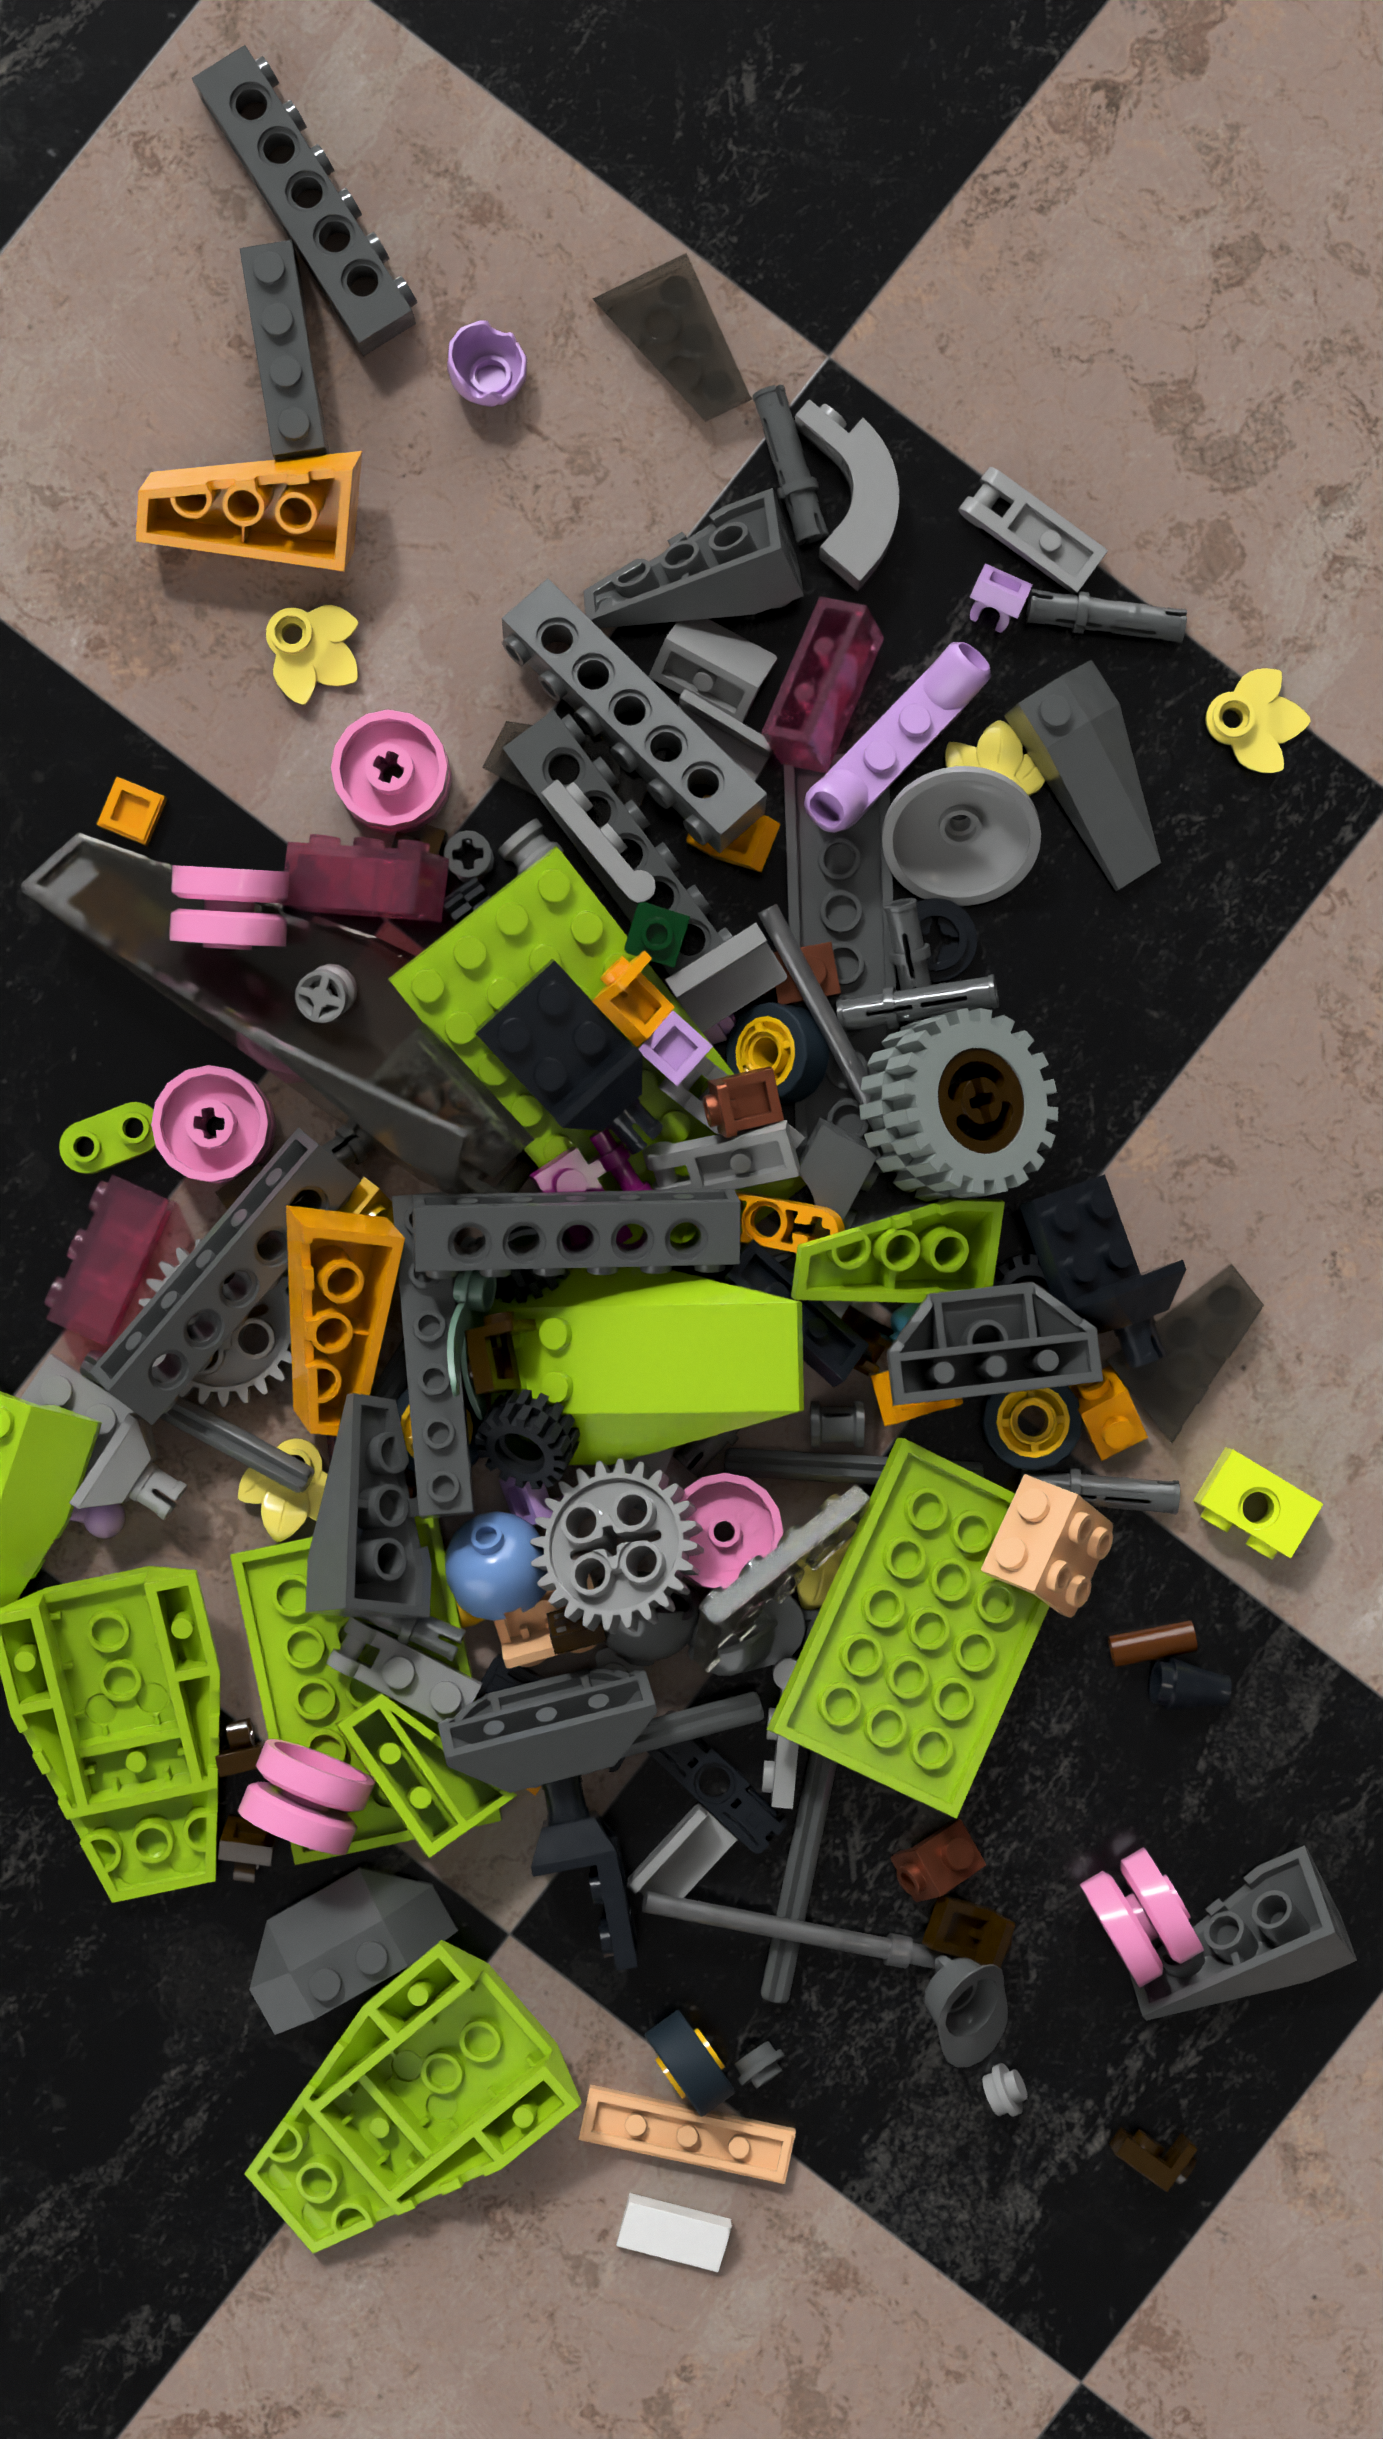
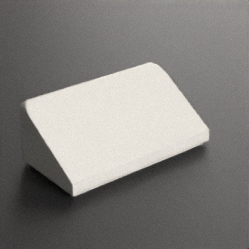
M629 2193L616 2246L718 2272L732 2228L731 2219Z

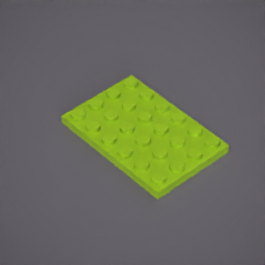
M897 1438L766 1730L957 1819L1050 1607L1034 1594L992 1578L981 1571L1015 1493L905 1438Z
M416 1516L414 1518L421 1547L428 1546L432 1564L430 1616L461 1629L457 1604L446 1579V1547L440 1519H422ZM313 1536L230 1554L268 1739L283 1740L317 1750L339 1759L370 1776L335 1723L376 1694L382 1692L333 1669L326 1663L334 1648L340 1649L347 1635L344 1628L350 1617L305 1612L307 1560ZM380 1628L381 1630H383V1631H385V1632H387V1633H389V1634H391V1635H393V1636H395V1637H397V1638L399 1637V1635H397V1634H394V1633H392V1632H390V1631H388V1630H385V1629ZM443 1636L439 1637V1639L458 1647L459 1650L453 1661L447 1660L446 1657L412 1641L409 1642L410 1645L473 1678L465 1637L461 1644ZM366 1643L358 1659L372 1666L380 1649ZM385 1695L440 1737L438 1722ZM376 1783L366 1807L363 1810L347 1812L357 1825V1830L346 1854L414 1840ZM501 1808L474 1827L502 1821ZM290 1842L295 1865L340 1856L316 1851Z

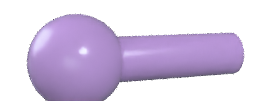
M120 1503L81 1509L74 1507L70 1520L84 1523L85 1528L90 1534L97 1538L105 1539L113 1537L121 1531L125 1523V1512Z

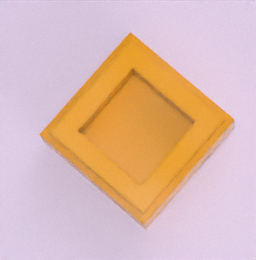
M116 777L97 825L148 847L167 798Z

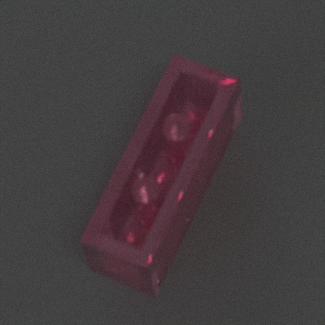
M819 597L761 732L781 764L822 773L828 772L884 640L866 605Z
M311 834L309 843L288 842L284 872H289L288 899L280 904L312 913L441 922L449 859L429 853L430 844L419 841L398 840V847L396 849L385 848V841L354 837L353 846L341 845V839L337 837Z
M112 1175L108 1183L101 1181L89 1204V1210L95 1213L87 1231L79 1229L68 1249L67 1257L73 1261L65 1279L58 1276L47 1295L45 1305L51 1307V1310L46 1319L102 1345H112L177 1202L120 1176Z

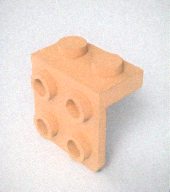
M1024 1474L982 1565L981 1571L992 1578L1034 1594L1061 1615L1071 1618L1075 1615L1077 1609L1082 1607L1087 1601L1091 1592V1578L1099 1561L1104 1559L1110 1551L1113 1542V1523L1078 1494Z

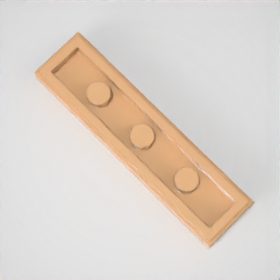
M590 2084L579 2140L785 2184L796 2130L791 2127L712 2110L701 2117L693 2106Z

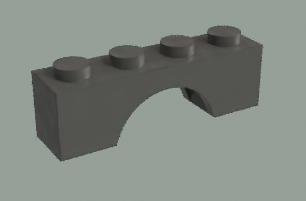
M292 240L239 248L272 455L276 460L330 454L323 410L311 357L306 322V304L299 261Z
M820 1118L798 1158L800 1164L799 1175L808 1185L814 1198V1205L828 1207L837 1212L843 1220L845 1230H848L857 1213V1210L851 1208L854 1199L860 1189L865 1192L871 1189L880 1172V1167L875 1161L878 1151L876 1146L868 1148L865 1140ZM819 1217L816 1223L810 1224L806 1233L814 1235L816 1240L829 1236L830 1230L822 1227V1218ZM784 1251L772 1255L794 1276L797 1253Z

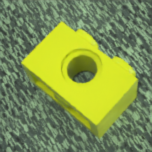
M1227 1447L1224 1448L1193 1500L1205 1508L1200 1516L1201 1518L1228 1533L1232 1525L1236 1526L1250 1535L1245 1543L1247 1546L1271 1560L1274 1559L1277 1552L1292 1558L1323 1506V1503L1234 1449ZM1260 1492L1267 1500V1512L1260 1520L1249 1521L1243 1513L1244 1500L1250 1494Z

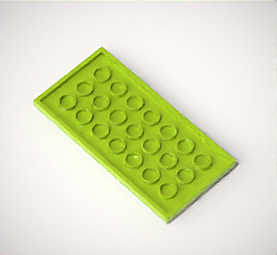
M557 846L552 848L389 978V981L539 1168L572 1146L579 1149L587 1162L599 1154L589 1139L590 1135L597 1130L562 1128L474 1031L551 959H554L581 990L593 1000L606 986L600 980L604 972L622 956L628 962L636 957L625 952L624 947L627 935ZM647 964L641 973L675 1006L673 1011L708 1041L652 967ZM712 1047L705 1057L727 1075H734L715 1048ZM642 1055V1095L638 1098L645 1109L664 1126L659 1135L652 1140L638 1124L632 1125L634 1131L647 1143L646 1147L658 1142L665 1141L674 1144L717 1135L658 1088L666 1076ZM701 1074L689 1089V1092L699 1098L708 1087V1079ZM610 1129L609 1131L616 1140V1142L621 1141L616 1136V1134ZM643 1150L634 1155L631 1154L628 1159L640 1180L642 1182L648 1181L652 1187L656 1179L654 1172L646 1167L642 1154ZM686 1165L674 1167L676 1174L681 1176L689 1175ZM610 1171L597 1178L605 1191H622ZM799 1175L798 1177L735 1190L788 1200L803 1188L806 1183ZM742 1201L743 1210H740V1220L742 1213L747 1205L746 1201ZM769 1206L761 1207L755 1215V1225L775 1209ZM689 1222L680 1223L671 1231L670 1239L677 1243L687 1242L693 1238L697 1228ZM627 1224L633 1236L623 1244H631L639 1240L644 1228L638 1224Z

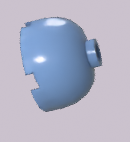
M495 1511L475 1516L466 1521L454 1533L445 1554V1569L448 1586L460 1608L476 1618L496 1621L506 1619L504 1613L513 1612L520 1607L522 1612L533 1608L547 1591L540 1588L537 1582L548 1571H543L531 1565V1561L544 1555L543 1550L530 1544L531 1539L541 1537L531 1523L517 1515Z

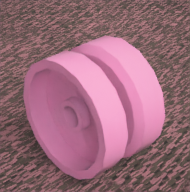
M388 709L366 714L346 728L334 748L331 772L335 791L354 819L372 831L396 835V832L408 833L417 831L434 820L448 800L452 775L445 749L432 728L410 713ZM392 766L399 767L403 772L402 776L399 779L392 776L390 783L385 782L384 772L386 769Z
M172 865L171 892L178 898L204 899V909L178 908L170 913L169 940L203 943L205 948L252 950V945L286 946L287 919L280 914L254 912L255 902L281 903L288 899L289 872Z
M211 1065L185 1070L168 1082L155 1102L151 1123L156 1148L170 1167L188 1178L216 1184L231 1182L257 1163H263L273 1147L276 1131L272 1104L259 1085L232 1069ZM215 1116L224 1119V1129L216 1130V1136H212L207 1129L209 1120Z
M729 1473L702 1477L685 1488V1493L679 1502L689 1501L697 1509L686 1521H696L703 1528L702 1532L690 1537V1541L704 1548V1553L689 1556L688 1560L689 1563L700 1571L699 1575H683V1577L698 1587L725 1591L748 1586L766 1574L780 1553L783 1537V1526L779 1508L767 1490L748 1477ZM720 1522H728L731 1524L728 1530L734 1531L733 1537L729 1541L720 1542L714 1536V1528Z
M278 1739L266 1740L256 1767L269 1782H256L247 1786L238 1809L239 1814L253 1825L292 1843L320 1852L345 1855L349 1850L357 1830V1825L344 1811L354 1812L363 1810L367 1805L375 1781L361 1770L317 1750Z
M1144 1847L1121 1860L1120 1871L1132 1891L1128 1896L1124 1897L1113 1877L1103 1871L1080 1884L1090 1905L1139 1988L1163 1975L1162 1961L1151 1941L1159 1938L1172 1960L1180 1964L1204 1951L1188 1920L1191 1916L1167 1875L1162 1876Z

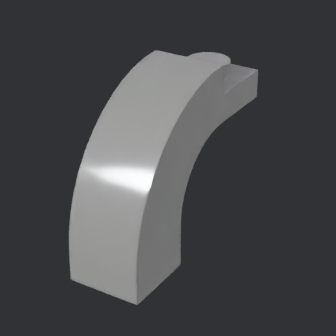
M809 399L795 415L796 429L839 466L848 481L851 492L850 509L839 526L820 546L818 558L858 591L881 563L892 539L899 508L897 473L886 445L875 429L864 418L848 433L844 429L847 423L838 412L827 404H823L819 408Z

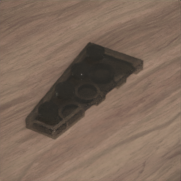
M856 1484L842 1496L838 1493L831 1495L820 1505L815 1514L816 1517L803 1527L800 1524H796L787 1530L780 1538L777 1548L765 1558L761 1555L752 1558L742 1568L738 1579L726 1589L719 1586L712 1590L699 1606L700 1615L693 1659L707 1673L721 1661L720 1656L717 1654L718 1649L732 1635L741 1642L757 1627L755 1621L761 1615L766 1603L770 1599H773L780 1605L795 1591V1588L804 1576L805 1571L803 1568L806 1565L812 1570H817L854 1535L861 1518L869 1508L871 1498Z

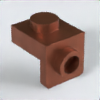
M826 942L800 947L826 998L840 995L841 990L832 943ZM773 952L786 972L787 979L764 993L765 998L775 997L776 1003L779 1004L805 1002L778 952Z
M768 1066L707 1081L710 1095L703 1096L705 1116L709 1127L717 1126L718 1133L724 1137L737 1136V1131L784 1121L772 1067Z
M961 1819L949 1822L914 1847L901 1850L891 1856V1860L897 1869V1878L900 1885L916 1902L943 1896L986 1866L984 1859Z

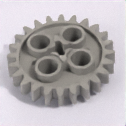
M202 1239L196 1240L195 1247L201 1242ZM179 1247L176 1249V1255L180 1263L176 1267L166 1261L159 1263L162 1272L166 1276L163 1281L147 1279L146 1283L155 1292L160 1290L189 1256V1252L184 1248ZM236 1272L227 1276L223 1285L228 1284ZM288 1276L281 1278L280 1282L272 1290L267 1291L256 1303L255 1306L266 1304L268 1312L247 1319L238 1330L232 1332L218 1348L219 1356L217 1362L209 1369H204L197 1373L180 1392L179 1396L186 1397L195 1387L199 1388V1404L204 1405L209 1402L213 1392H218L220 1404L224 1407L229 1406L233 1391L237 1392L243 1403L251 1402V1386H255L262 1394L267 1395L271 1392L267 1377L271 1375L280 1381L287 1379V1375L280 1364L283 1361L292 1363ZM152 1298L139 1299L138 1303L145 1307ZM201 1313L192 1318L188 1326L194 1324L199 1319ZM254 1323L262 1325L269 1334L268 1346L259 1354L251 1353L243 1344L244 1331ZM166 1354L157 1358L152 1367L160 1364L166 1357Z
M623 1459L617 1460L613 1473H611L606 1464L602 1461H597L595 1477L592 1478L582 1469H577L576 1474L579 1485L572 1488L563 1481L558 1483L564 1498L560 1502L555 1499L546 1498L544 1502L553 1511L551 1518L537 1517L535 1519V1522L545 1529L546 1533L545 1536L536 1537L530 1541V1544L544 1551V1555L531 1561V1565L543 1571H548L537 1582L538 1586L545 1591L555 1590L548 1602L557 1609L566 1606L564 1616L573 1622H576L583 1616V1626L592 1631H595L602 1620L604 1630L610 1634H616L620 1620H622L627 1629L637 1632L638 1616L641 1615L653 1625L657 1624L656 1607L662 1605L667 1610L674 1612L676 1608L670 1595L674 1591L685 1595L690 1593L688 1587L681 1581L683 1575H699L700 1571L689 1563L688 1560L689 1556L704 1553V1548L690 1541V1537L702 1532L703 1528L696 1521H686L697 1510L696 1507L689 1501L679 1502L685 1491L676 1483L667 1487L669 1477L661 1470H658L650 1477V1467L644 1462L639 1461L632 1474L630 1465ZM646 1503L647 1514L644 1520L637 1525L629 1526L628 1516L634 1506ZM589 1516H595L596 1527L594 1531L585 1538H579L578 1527L580 1523ZM657 1532H661L659 1540L653 1542L645 1540L654 1536ZM621 1537L627 1542L617 1546L616 1538ZM617 1546V1555H612L607 1551ZM582 1550L590 1552L573 1560L575 1552ZM655 1554L657 1557L655 1569L650 1575L638 1577L637 1567L643 1557ZM604 1566L605 1578L603 1583L595 1589L588 1590L587 1578L589 1573L597 1567Z

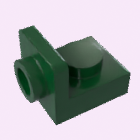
M640 902L637 905L624 947L625 952L638 956L645 950L652 957L650 961L674 968L690 916L646 902Z

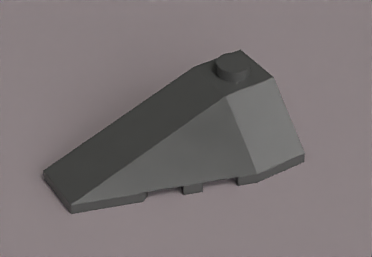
M773 488L720 508L709 515L712 521L711 525L689 538L683 532H680L667 540L670 547L661 555L651 561L635 559L583 591L585 615L600 629L753 615L771 608L783 607L792 600L803 597L799 563Z
M1092 660L1060 676L1016 704L1004 715L1115 891L1120 890L1161 863L1120 704Z
M356 1393L347 1394L307 1560L305 1609L307 1613L344 1617H430L432 1564L428 1546L421 1547L414 1518L419 1516L417 1498H410L404 1472L409 1459L398 1408L394 1399Z
M1305 1845L1257 1866L1244 1877L1247 1883L1224 1902L1218 1898L1206 1908L1209 1914L1192 1927L1204 1951L1180 1964L1172 1960L1162 1944L1156 1949V1952L1163 1964V1975L1139 1988L1130 1973L1140 2010L1146 2021L1309 1982L1357 1961L1342 1917Z

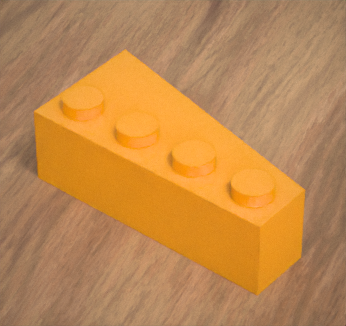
M362 451L151 472L138 490L136 542L345 571L354 553Z
M286 1205L293 1410L309 1433L337 1436L347 1394L356 1393L370 1396L405 1237L387 1217Z

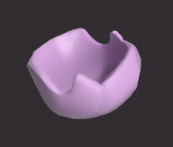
M477 321L461 327L449 342L447 371L455 390L468 401L488 407L504 405L514 399L525 384L527 357L519 343L516 342L513 333L498 331L492 328L488 321Z

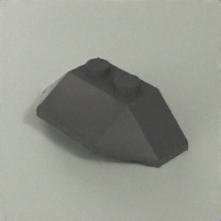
M1034 1282L927 1294L887 1351L893 1406L1103 1381L1097 1328L1085 1319H1081L1067 1306Z
M586 1668L485 1694L464 1707L454 1718H447L440 1722L438 1728L448 1767L512 1793L615 1766L657 1714V1708L646 1671L634 1670L631 1673H627L617 1669Z
M359 1867L267 1920L249 1990L273 2033L276 2035L317 2019L407 1968L439 1941H445L458 1932L459 1929L434 1884Z

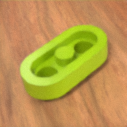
M130 1102L72 1124L64 1131L60 1139L59 1150L62 1160L69 1168L76 1172L93 1174L153 1151L156 1148L151 1126L154 1109L143 1103ZM138 1118L143 1123V1132L137 1138H130L126 1133V1125L131 1119ZM84 1137L91 1138L94 1143V1151L87 1157L80 1156L77 1151V1144Z

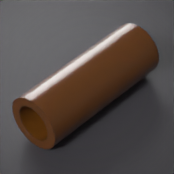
M1191 1620L1108 1636L1114 1667L1198 1651L1196 1634Z

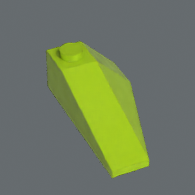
M950 1198L799 1244L797 1247L791 1297L794 1300L921 1303L926 1295L930 1293L992 1287L1005 1202L1001 1199Z

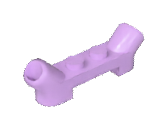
M965 642L949 644L923 675L826 775L808 790L805 796L804 807L807 815L815 825L824 831L832 833L853 826L938 735L942 734L958 718L967 704L991 678L990 665L979 651Z

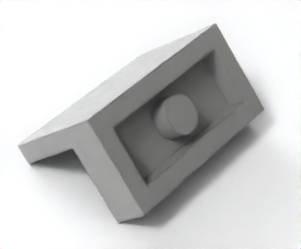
M709 619L677 621L665 638L648 677L679 694H682L684 689L743 723L777 657L773 653Z
M684 689L679 697L678 707L756 782L774 752L775 743ZM669 749L670 751L679 756V754L676 751Z
M754 923L665 981L683 1009L701 1032H704L785 981L787 974L767 944V939L757 923Z
M698 1801L628 1877L627 1887L634 1894L639 1891L643 1896L646 1891L684 1898L738 1838Z

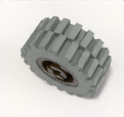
M968 1008L910 1023L900 1027L901 1031L889 1034L881 1042L886 1049L874 1052L867 1063L877 1073L863 1077L860 1088L861 1092L871 1094V1103L859 1105L860 1120L872 1119L874 1128L873 1132L864 1134L868 1148L881 1147L884 1154L876 1160V1163L883 1173L893 1170L899 1172L893 1182L903 1191L917 1188L915 1198L926 1202L938 1199V1202L950 1198H978L1006 1192L1008 1188L1020 1186L1029 1180L1026 1173L1039 1170L1045 1159L1037 1151L1052 1147L1055 1135L1045 1131L1046 1124L1058 1122V1107L1047 1105V1095L1057 1093L1054 1079L1043 1081L1040 1069L1049 1064L1043 1052L1030 1054L1028 1047L1035 1040L1026 1030L1011 1034L1015 1021L1005 1015L991 1018L992 1010L978 1008L969 1011ZM957 1070L966 1073L971 1078V1080L950 1085V1081ZM983 1125L976 1139L970 1138L962 1131V1129Z

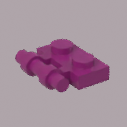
M607 1127L603 1131H595L590 1135L589 1139L599 1154L587 1162L579 1149L572 1146L529 1175L540 1193L605 1191L597 1178L608 1171L612 1173L622 1191L653 1190L648 1181L642 1182L628 1161L631 1154L622 1141L616 1142ZM573 1225L566 1229L565 1233L573 1245H579L588 1238L590 1229L584 1225ZM627 1225L620 1228L616 1235V1240L620 1243H624L633 1236Z

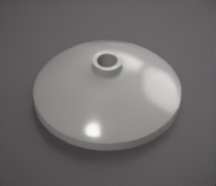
M974 766L942 768L927 773L911 782L891 803L885 815L882 828L884 857L891 873L898 882L920 898L946 899L959 906L988 902L1016 887L1033 867L1041 843L1039 816L1028 794L1008 777L986 768ZM957 815H966V816H968V817H967L966 819H964V820H954V819H952V817L957 816Z

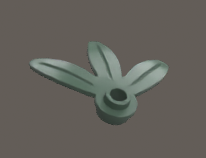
M466 1270L465 1272L460 1271L454 1283L453 1297L458 1305L453 1313L448 1332V1372L452 1393L456 1397L460 1394L461 1364L466 1393L479 1420H482L487 1410L485 1394H476L474 1382L469 1376L467 1368L469 1354L464 1331L484 1326L483 1317L489 1315V1311L494 1303L497 1279L496 1277L482 1276L479 1274V1270Z

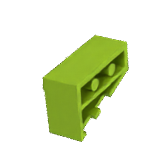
M382 1693L376 1694L335 1723L424 1855L428 1858L517 1796L514 1792L509 1793L448 1767L441 1738Z

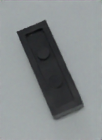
M754 1239L743 1245L740 1249V1264L729 1265L717 1281L794 1300L791 1297L794 1276ZM796 1300L802 1302L803 1361L834 1388L846 1380L869 1344L822 1301Z

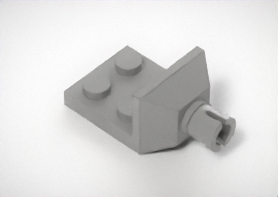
M49 1354L21 1399L39 1406L56 1405L102 1422L83 1482L69 1503L77 1509L119 1504L132 1499L155 1512L159 1518L165 1520L177 1504L161 1495L157 1490L176 1501L177 1498L181 1499L188 1485L181 1480H176L159 1469V1466L155 1464L159 1455L151 1424L108 1393L103 1386L86 1378L79 1370L56 1355Z

